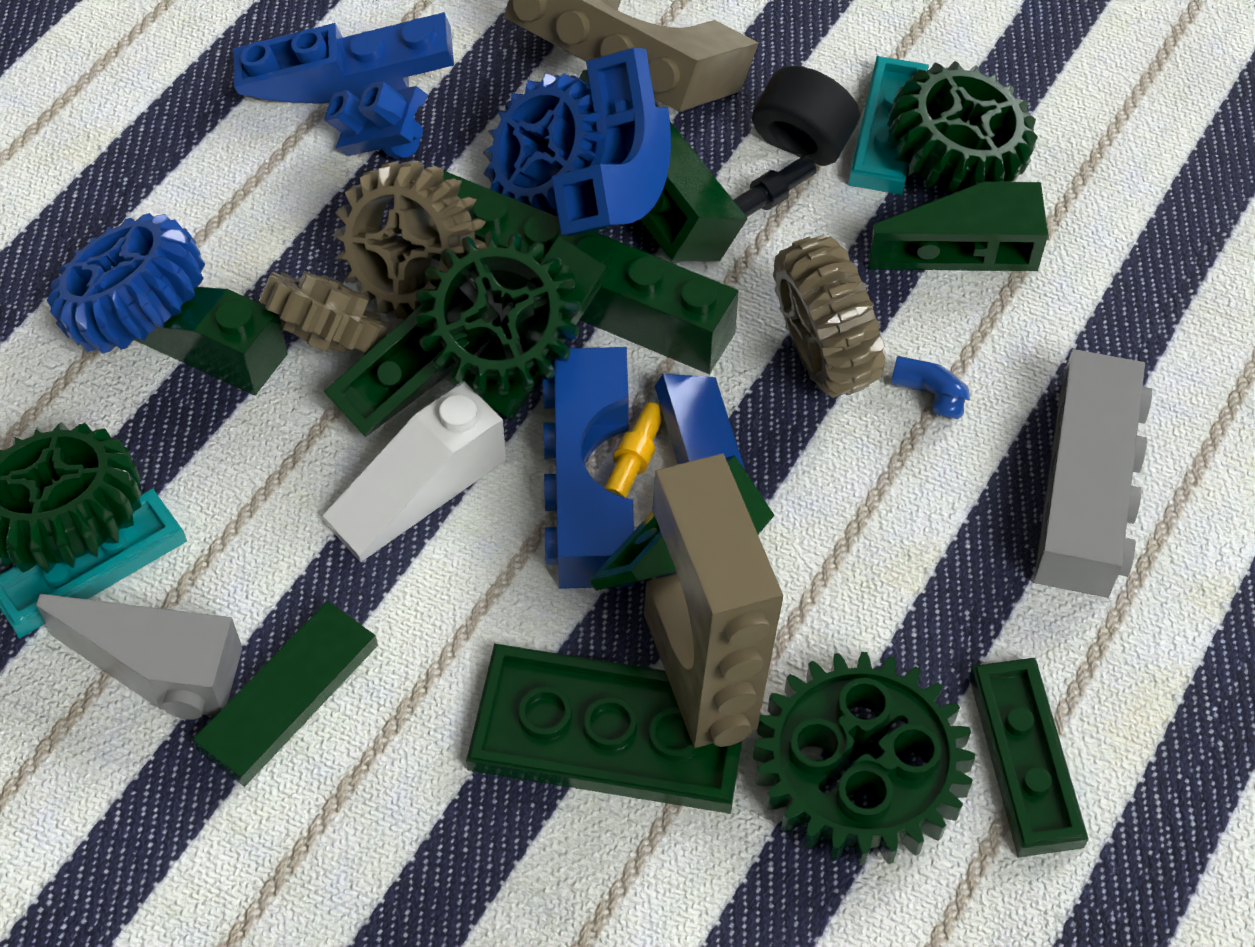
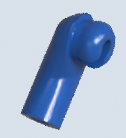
M897 356L891 385L936 394L932 406L935 415L952 419H959L964 415L965 400L970 401L969 388L964 382L940 364Z

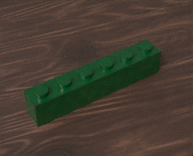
M443 170L444 181L453 178L462 181L458 193L460 199L466 197L477 199L473 208L468 212L472 220L477 218L486 221L482 229L475 231V239L486 243V233L494 231L498 237V248H508L511 234H520L521 253L526 254L535 242H540L544 245V253L539 262L540 264L558 236H561L559 218L557 216ZM594 231L579 235L561 236L611 270V273L581 316L580 321L704 373L711 374L735 335L739 290ZM441 254L434 255L432 259L440 262ZM505 270L490 271L497 283L505 289H521L529 281L527 278L514 272Z

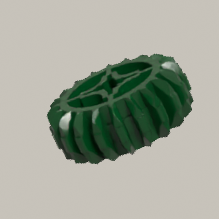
M956 61L948 68L935 62L927 71L918 69L916 74L909 81H906L904 87H900L888 114L887 126L890 127L888 143L896 147L895 160L910 163L908 176L920 174L926 179V189L936 184L943 187L946 196L956 191L964 190L982 182L1016 181L1018 176L1025 172L1031 162L1030 156L1035 149V142L1038 138L1034 133L1036 118L1026 114L1028 101L1014 98L1015 86L1003 87L997 82V73L987 77L980 74L977 65L967 71L963 70Z
M489 231L485 237L486 249L477 250L475 242L470 236L462 239L465 257L459 259L453 251L444 249L441 252V258L444 265L448 268L447 273L435 267L427 268L425 271L426 279L438 289L425 288L417 290V302L425 307L432 308V310L421 311L415 314L414 322L418 328L435 329L425 334L419 340L423 351L443 348L432 361L433 368L437 372L447 369L453 363L457 364L451 375L452 385L459 387L471 373L476 375L474 393L483 396L487 390L488 379L497 380L499 396L505 398L510 395L508 379L518 377L521 388L527 393L534 389L533 379L529 373L532 369L535 368L546 380L554 377L555 370L546 359L548 355L563 362L569 359L570 350L557 339L574 340L578 338L579 327L562 319L573 318L579 315L581 306L580 302L575 300H561V298L568 296L575 290V282L573 278H562L553 281L562 270L563 262L560 258L555 257L541 266L539 262L544 253L543 244L535 242L526 254L521 253V235L512 233L509 237L508 248H498L496 232ZM505 270L517 273L530 280L537 288L531 291L527 286L516 290L505 289L497 283L490 271ZM472 278L478 294L477 301L473 307L460 313V320L447 324L448 308L454 294L463 283ZM486 290L490 292L494 303H502V311L507 305L512 308L507 312L509 339L506 338L501 326H494L493 319L488 324L483 321L488 317L489 303ZM547 305L549 310L547 327L540 340L524 353L520 344V337L517 333L518 327L524 320L534 316L535 309ZM467 338L469 342L481 338L490 339L499 346L507 360L496 361L476 357L464 350L457 341Z
M61 422L53 431L42 432L37 427L34 435L23 440L13 437V446L7 450H0V563L2 566L16 564L24 573L38 565L48 574L57 563L66 562L74 568L76 559L83 555L90 554L98 558V547L103 543H119V529L133 526L132 514L142 507L140 502L141 486L139 483L141 478L135 462L132 461L128 449L123 446L120 439L112 438L105 428L92 432L86 423H82L69 430Z

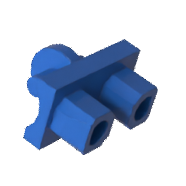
M384 81L370 84L363 91L361 99L348 90L334 93L324 120L341 132L336 149L346 156L382 149L388 156L394 159L406 158L413 155L419 147L423 129L414 119V114L418 107L426 102L428 94L417 86L394 90Z

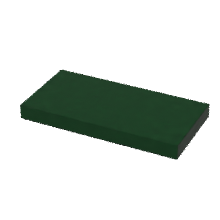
M494 643L466 764L467 770L731 814L742 741L724 747L716 746L712 743L694 748L665 670Z

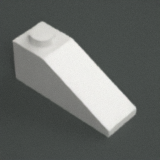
M464 381L459 387H454L417 412L322 515L324 523L360 562L364 561L506 461L503 419L478 394L474 393V390Z

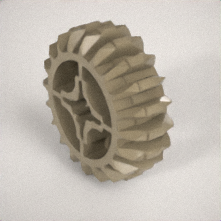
M416 160L404 162L403 165L395 161L383 164L379 171L376 169L364 173L360 177L361 184L351 186L345 192L350 204L341 206L335 212L346 226L338 228L331 235L343 241L345 245V250L339 252L335 258L342 262L348 261L351 267V271L344 281L351 283L359 281L362 284L360 294L365 295L369 300L376 298L377 313L383 312L387 314L395 310L398 319H406L422 305L417 302V290L425 288L438 289L430 282L425 284V271L428 267H431V260L434 255L441 254L444 249H449L459 259L465 257L462 239L467 236L474 240L477 250L487 248L486 243L475 239V231L482 229L486 221L477 218L472 220L468 212L473 208L477 199L471 197L460 199L458 193L462 183L461 180L453 178L444 181L443 168L431 166L424 169L423 163ZM394 197V208L389 210L388 222L385 227L381 228L380 223L383 212ZM441 258L438 269L447 273L448 268L444 265Z
M824 234L812 239L810 236L793 242L792 246L780 250L774 260L773 278L776 282L775 292L780 302L779 309L785 319V328L790 333L793 347L796 348L800 356L801 364L807 368L810 379L817 384L818 389L835 398L843 394L848 396L864 390L871 383L882 378L886 358L883 353L885 343L879 332L880 323L876 319L873 310L874 303L870 301L867 294L866 283L862 282L857 271V265L850 261L847 250L841 247L839 242L833 237H827Z

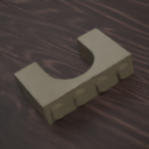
M508 0L504 18L584 61L630 48L646 49L654 99L679 112L741 92L759 42L716 20L683 28L667 27L645 22L618 11L621 0Z
M722 453L655 470L652 510L677 574L646 581L644 616L694 748L712 743L720 747L730 746L741 742L751 732L757 731L784 596L726 458Z

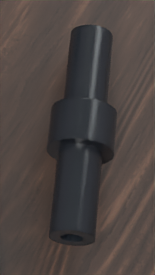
M804 155L778 172L769 170L753 180L750 184V189L733 199V201L746 217L761 208L770 210L786 200L791 189L815 175L817 171L816 165L809 156Z

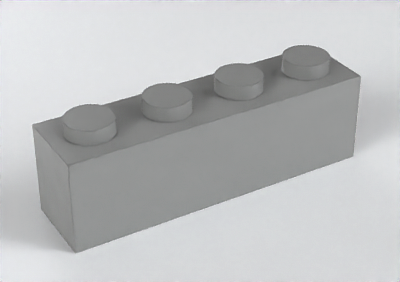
M1072 349L1061 383L1033 583L1109 598L1118 575L1129 576L1134 560L1136 541L1135 539L1125 538L1127 523H1135L1141 500V487L1131 486L1133 472L1140 473L1147 447V437L1137 435L1138 423H1146L1152 400V388L1143 387L1145 362Z

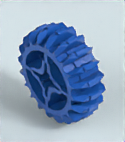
M546 73L541 82L528 80L525 94L511 93L512 105L507 111L497 110L501 121L497 129L488 131L494 140L493 145L483 152L491 162L483 174L492 182L491 190L558 217L551 176L589 167L593 158L596 157V142L604 138V133L597 131L596 121L601 114L600 112H594L590 83L565 73L561 77Z
M150 213L140 216L136 221L132 218H127L116 228L108 227L106 232L98 238H90V243L82 250L74 251V258L70 263L61 266L59 270L61 276L54 279L50 285L52 292L47 302L51 307V314L57 320V326L67 338L71 337L77 345H81L87 352L99 350L102 354L110 352L116 346L121 350L126 349L133 340L139 338L144 341L148 334L156 328L164 329V322L171 316L181 314V305L194 298L196 295L194 288L199 286L204 279L201 272L205 263L200 256V250L195 245L196 241L186 228H182L176 219L170 220L166 214L153 217Z

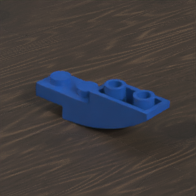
M445 12L347 37H342L336 23L236 47L234 48V88L239 95L292 103H330L334 93L348 90L361 99L363 91L370 84L384 81L394 90L409 88V76L454 66L451 26Z

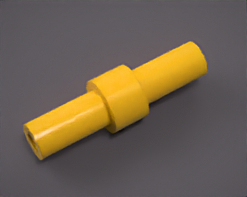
M654 402L645 403L631 432L622 435L613 454L615 466L604 488L627 498L637 475L647 470L655 452L653 440L664 419L659 404Z

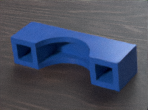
M627 347L568 348L570 350L569 359L563 362L554 358V377L550 380L543 378L544 409H555V422L543 424L544 459H556V474H544L545 511H557V527H545L546 565H558L559 589L593 588L589 580L634 532L633 500L616 495L600 486L585 467L589 456L599 445L611 437L628 431ZM635 582L615 587H635Z

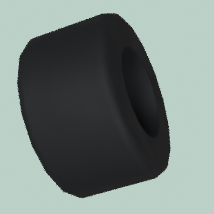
M786 65L774 72L754 106L751 119L755 130L768 144L799 157L807 155L815 164L827 166L836 162L856 128L861 114L855 99L834 79L804 66Z

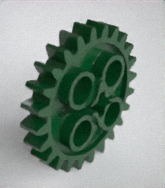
M861 652L857 668H848L840 653L834 654L831 672L828 673L816 662L811 661L808 663L807 683L794 675H788L784 690L786 696L772 693L769 696L767 710L771 715H760L757 734L762 739L755 740L753 759L763 764L757 767L755 781L756 785L773 786L767 792L765 807L767 810L787 807L783 816L782 829L787 832L803 824L807 828L804 847L810 849L823 837L830 841V859L834 861L841 855L845 846L854 847L857 862L861 866H865L870 848H879L882 857L888 864L894 863L898 843L900 842L913 855L920 854L924 843L923 833L939 841L943 837L946 828L943 818L953 821L958 819L963 806L959 798L967 797L973 779L964 773L971 771L975 760V753L962 749L968 743L971 734L970 727L952 726L956 721L960 709L959 705L953 703L938 706L937 702L943 686L938 682L923 690L918 687L917 683L920 675V668L918 667L908 671L904 677L896 675L895 657L892 656L886 659L881 670L872 669L867 652ZM853 707L868 708L877 717L869 720L860 719L851 714L849 709ZM901 720L906 723L894 729L890 734L888 732L885 735L886 729L896 721ZM878 744L874 759L871 755H869V753L873 750V747ZM811 746L819 747L828 752L830 758L821 761L811 760L804 756L800 750ZM900 752L915 753L926 764L915 767L906 765L899 760L896 754ZM851 754H853L858 759L848 769ZM837 778L840 779V783L830 792L822 793L819 788H824L833 783ZM859 792L869 794L875 798L879 805L869 809L860 808L854 805L847 796Z

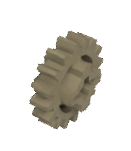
M304 271L301 278L295 279L282 272L281 274L271 272L259 299L260 303L266 305L265 308L281 315L280 319H282L280 327L283 330L293 333L305 340L307 344L326 352L328 350H335L345 354L347 349L353 350L355 347L367 353L386 336L389 329V323L381 320L382 317L366 310L369 298L346 287L342 282L325 275L318 276Z

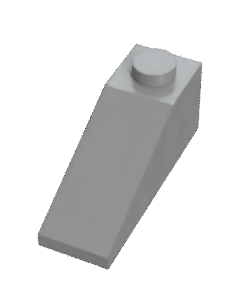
M40 594L36 606L54 638L157 708L165 710L172 716L193 720L200 718L202 715L216 716L228 703L242 652V645L232 617Z

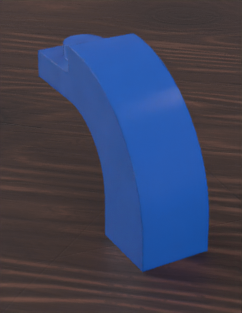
M630 48L586 61L594 112H600L601 114L596 121L597 131L604 133V138L596 142V157L593 158L589 167L551 176L561 236L585 234L633 223L647 215L660 198L670 164V118L668 107H656L646 49Z

